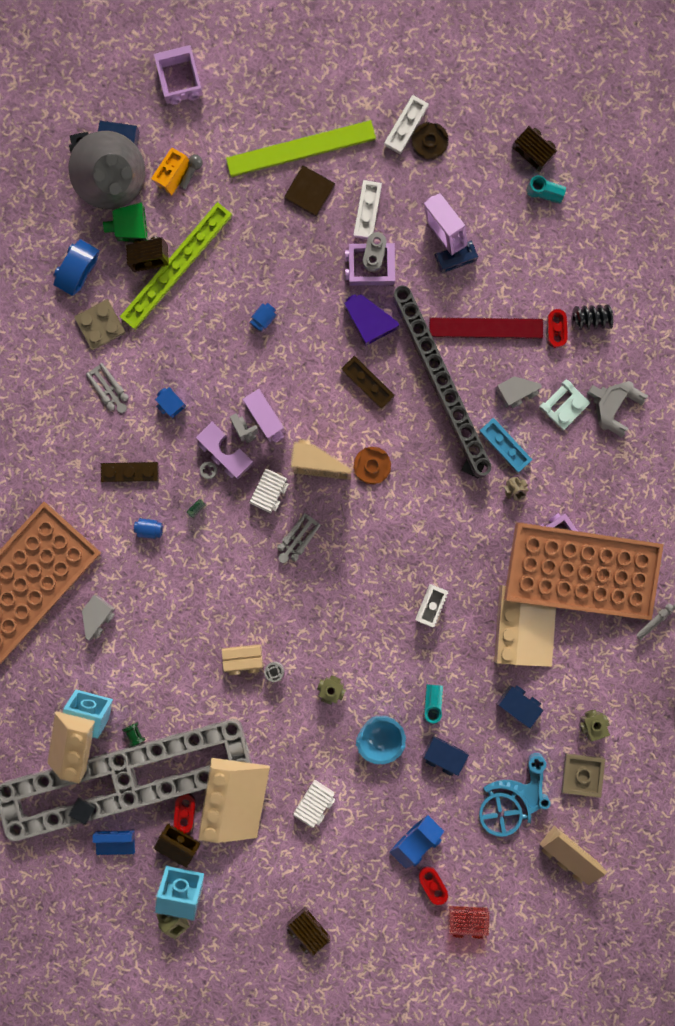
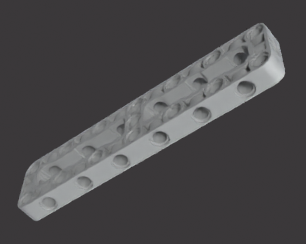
M228 719L105 753L101 756L88 758L87 773L80 782L111 774L116 790L115 793L110 795H99L84 799L96 806V813H92L88 821L206 789L207 782L201 780L200 774L207 773L209 775L210 765L193 769L182 775H171L140 786L136 779L134 767L225 743L229 760L252 763L241 722L237 719ZM228 725H235L237 733L230 734L227 730ZM191 735L199 737V744H193L190 741ZM154 745H158L161 747V754L158 755L154 753ZM116 756L124 758L123 765L116 762ZM51 768L7 780L0 784V816L6 837L11 841H18L80 824V822L68 816L74 804L48 809L28 817V815L26 816L23 813L20 801L22 798L76 783L60 779ZM121 775L128 776V784L121 781ZM43 776L48 778V785L42 783L41 778ZM163 784H170L172 791L166 792L163 789ZM5 787H8L11 790L10 796L5 794ZM126 794H132L134 802H128ZM51 815H56L59 822L54 823L51 820ZM14 825L20 827L21 833L14 831Z

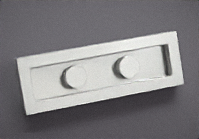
M412 95L386 139L384 146L401 155L429 104Z
M363 180L354 230V237L368 239L374 232L382 183Z

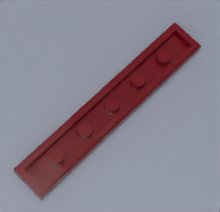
M430 317L429 331L432 337L543 339V319Z

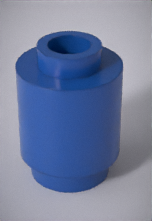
M262 303L251 316L249 323L260 332L263 329L266 330L277 316L274 313L276 309L269 303L266 305Z
M139 518L138 522L135 521L134 533H137V537L161 538L163 523L158 522V520Z

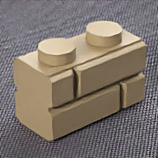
M261 644L222 649L224 672H229V675H239L242 670H248V673H258L264 667Z

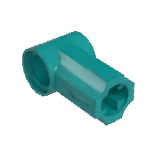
M537 175L531 179L526 191L531 197H540L561 204L566 187L546 181L544 177ZM533 184L539 185L540 190L534 189Z
M426 684L423 715L429 723H437L442 718V685ZM430 709H436L438 713L437 717L433 720L429 719L427 715Z

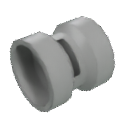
M276 661L269 663L264 671L266 679L271 682L281 680L284 675L283 665Z

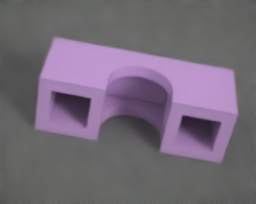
M211 422L196 437L199 440L197 445L204 452L209 450L213 454L210 458L218 465L222 463L226 467L224 471L231 478L235 476L239 479L254 462L240 448L234 454H223L220 447L227 436Z

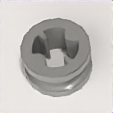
M204 462L200 466V474L205 479H212L217 475V467L212 462ZM207 465L210 468H214V472L211 471L213 474L210 476L203 472V470H206L205 466Z

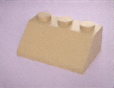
M56 711L47 763L60 779L79 784L87 770L95 721Z
M555 826L552 827L540 842V845L543 847L542 852L550 859L552 856L558 860L557 864L563 870L567 871L569 869L574 873L572 877L579 883L584 881L587 885H590L607 873L606 869L597 860Z

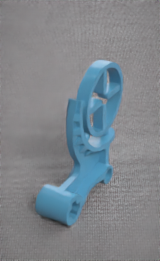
M533 753L528 758L531 777L529 784H523L514 780H498L484 786L489 796L482 802L479 816L481 824L487 832L499 837L511 835L520 827L522 819H527V823H531V813L541 808L548 809L550 807L549 797L546 794H542L543 771L546 768V761L542 754ZM535 759H538L539 762H542L539 763V767H535V764H532L535 763ZM503 788L511 790L513 793L512 795L504 792L493 793L492 789ZM517 795L524 801L527 807V815L522 814L521 806L516 800ZM496 797L499 812L502 811L500 797L509 798L517 805L518 809L504 811V816L519 814L518 822L512 829L506 831L502 816L500 817L502 832L493 831L485 824V819L498 817L496 812L482 815L483 808L490 799ZM542 800H547L546 803H541Z

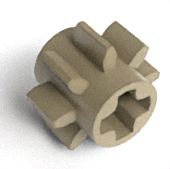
M518 477L510 478L506 482V486H504L507 498L511 499L513 497L515 501L522 500L529 491L527 488L528 484L524 478L521 480Z

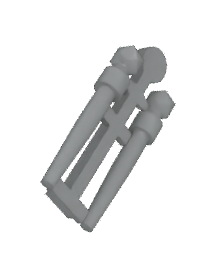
M100 363L93 370L86 373V376L102 398L101 400L104 405H107L109 411L115 409L112 403L116 402L118 405L117 411L119 413L126 412L127 406L120 403L119 398L122 401H127L129 397L124 393L123 388L118 385L103 363ZM101 368L106 374L109 381L111 382V387L108 386L106 381L98 372ZM94 373L106 388L104 392L91 376ZM115 389L118 396H115L112 390ZM108 393L113 398L112 400H110L109 397L106 396Z
M304 513L288 535L282 539V543L277 546L280 552L284 551L285 547L287 548L285 553L279 555V561L286 563L290 552L294 553L291 555V560L297 561L298 556L302 555L305 547L321 524ZM306 518L308 523L299 535L295 537L294 534ZM313 523L315 525L314 529L302 543L301 537ZM290 539H293L294 541L291 546H287L291 541ZM298 543L300 547L298 546L297 549L294 551L293 548Z
M667 604L664 610L661 609L658 615L636 635L637 639L641 641L658 624L664 621L667 616L671 615L675 610V604L673 606Z

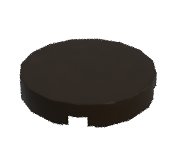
M425 122L414 130L411 143L414 152L420 158L433 160L445 153L449 138L445 128L440 124Z

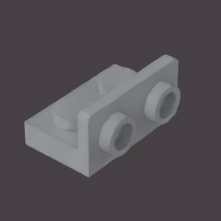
M237 413L230 416L231 423L241 442L246 441V443H249L257 438L256 435L259 433L256 425L248 429L242 416L238 417Z

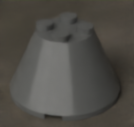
M98 131L83 137L73 148L68 163L70 181L76 193L86 203L100 209L113 210L128 205L138 196L145 181V163L138 147L126 136L113 131Z

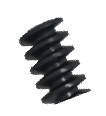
M606 304L604 307L597 305L596 308L593 305H590L589 308L587 306H582L581 309L579 306L573 308V330H575L576 325H578L579 330H582L583 325H586L587 330H589L591 324H593L594 329H597L599 324H601L602 329H605L606 323L609 324L610 329L613 328L614 317L610 305Z

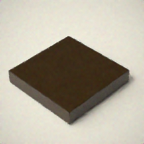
M302 165L286 192L284 199L317 217L333 190L335 183Z

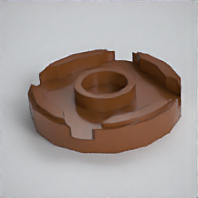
M371 446L357 454L353 467L359 480L366 484L374 485L383 482L391 472V460L384 450Z

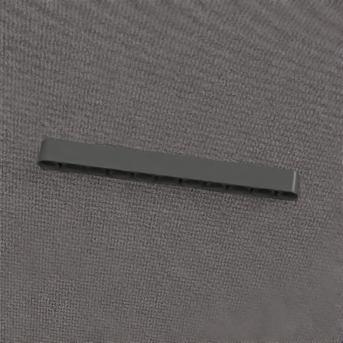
M399 286L395 289L393 298L397 310L473 474L476 477L483 478L491 471L490 460L411 290L407 286ZM399 293L406 294L407 298L405 300H401L397 297V295ZM412 310L414 311L415 315L413 317H408L405 314V311ZM420 327L422 328L423 332L421 334H416L413 331V328ZM428 344L431 350L424 351L421 345ZM436 361L439 367L431 368L429 362ZM444 378L447 384L441 386L437 383V379ZM452 395L455 401L448 403L445 400V396ZM453 413H461L462 420H455ZM462 429L469 430L471 434L469 438H464L461 435ZM469 447H476L478 455L470 454ZM478 464H484L486 466L485 473H481L477 470Z

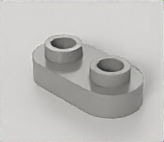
M372 233L367 239L363 266L371 272L379 270L382 265L386 248V238L382 233ZM375 239H379L380 243L374 244L373 241ZM373 257L376 259V262L371 263L369 259Z

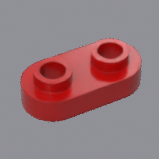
M555 309L547 316V340L551 347L560 348L568 339L567 315L563 310ZM558 317L560 319V322L555 323L553 321V318ZM554 336H559L560 341L556 342Z
M190 793L179 796L175 802L174 828L176 827L177 830L180 829L184 833H188L194 825L196 801ZM185 799L188 800L189 805L184 806L182 801ZM186 819L188 824L182 825L181 820Z
M431 866L423 867L419 872V880L433 904H444L448 899V891L438 872ZM427 873L432 874V878L426 879L425 875ZM440 890L442 892L441 896L439 897L434 895L435 891Z

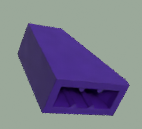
M354 294L346 299L344 308L365 346L399 329V323L362 294L358 296Z

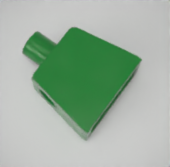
M142 202L113 210V221L103 222L104 233L114 232L117 241L134 242L137 240H148L145 207Z

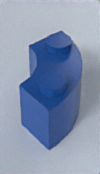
M81 239L76 244H71L61 266L57 267L53 274L55 277L53 285L74 296L81 290L88 274L96 265L100 250Z
M427 815L418 821L406 833L407 836L404 835L389 853L405 869L411 866L415 867L421 862L422 855L431 847L435 848L442 841L440 837L445 831Z

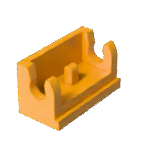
M171 147L151 177V180L159 188H164L167 193L173 195L189 167L188 157Z

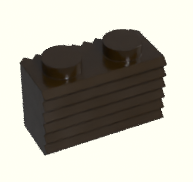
M528 126L514 141L512 148L540 172L555 156L557 152L556 146L550 140L546 141L541 137L542 134L537 128L532 129Z
M155 236L150 240H137L133 244L126 245L127 265L135 273L169 265L168 244L163 237Z
M169 823L162 831L153 849L187 868L201 842L190 837V835L187 836V833L184 834L180 829L177 830L173 825L170 826Z
M306 907L287 922L288 934L293 939L297 938L300 941V947L305 954L310 953L313 957L330 942V935Z

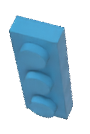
M494 418L479 430L482 436L517 473L532 461V458Z

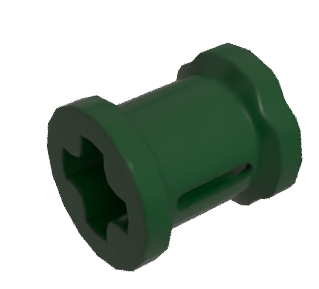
M138 722L122 729L130 742L129 747L146 740L145 737H142L137 727L139 725Z

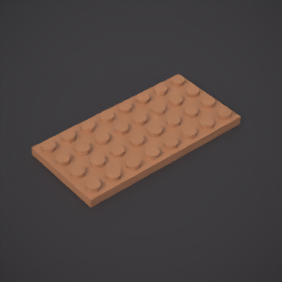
M43 502L0 549V665L102 553L46 502Z
M516 522L504 600L652 620L664 544Z

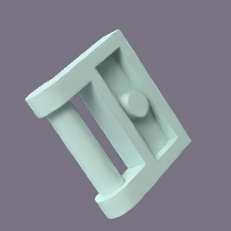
M565 379L562 382V386L546 403L543 402L539 408L562 430H565L590 402L570 381ZM569 391L572 395L553 412L551 407Z

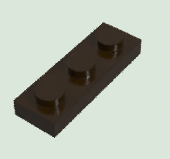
M355 355L341 368V371L381 410L395 397V394Z
M159 462L101 463V482L159 481Z

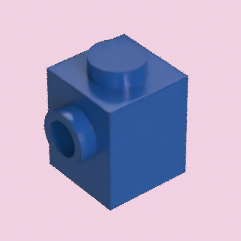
M170 387L160 390L157 394L158 397L155 399L158 402L156 407L164 415L167 412L172 419L186 407Z

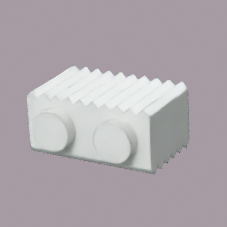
M265 469L249 503L270 514L272 511L276 512L281 502L278 498L281 493L285 494L289 486L286 483L287 478L269 469Z
M429 584L415 620L435 627L436 620L438 619L437 616L441 612L440 609L444 605L443 602L446 601V594H449L448 591Z
M314 780L294 811L293 816L314 828L315 824L319 826L325 816L322 814L326 807L330 809L335 801V798H333L334 792Z

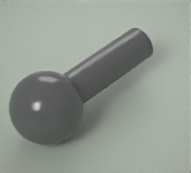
M194 154L189 157V167L179 185L185 190L195 170L200 169L203 165V160L199 155Z

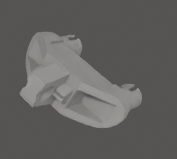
M630 381L611 386L607 389L604 387L599 389L592 385L587 392L588 395L595 398L593 402L596 403L599 427L603 430L609 429L621 438L625 435L628 427L614 420L613 416L624 398L628 397L642 406L648 397L647 394L634 388L633 383Z

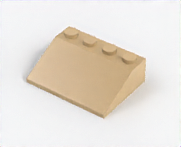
M299 440L298 443L294 442L291 468L295 474L351 480L352 469L311 444V441Z
M500 585L494 662L498 664L552 667L556 607L504 600L506 586Z
M211 758L198 841L222 843L257 838L270 766Z

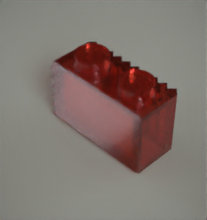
M449 906V934H452L455 938L472 935L473 938L483 939L484 936H489L490 912L488 908Z

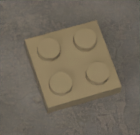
M108 299L74 316L92 350L126 333Z
M565 753L561 792L601 798L605 758Z

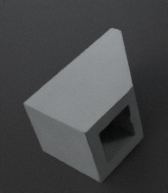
M514 376L497 385L495 389L506 408L509 406L515 408L522 404L521 400L525 396H528L529 399L539 394L538 390L542 386L539 383Z
M93 595L82 610L87 640L97 639L103 632V629L99 626L105 622L109 623L115 615L113 613L115 608L98 595Z

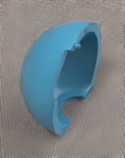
M374 716L370 718L361 728L356 739L359 754L373 764H387L395 761L402 755L406 747V735L402 726L395 719L388 716Z

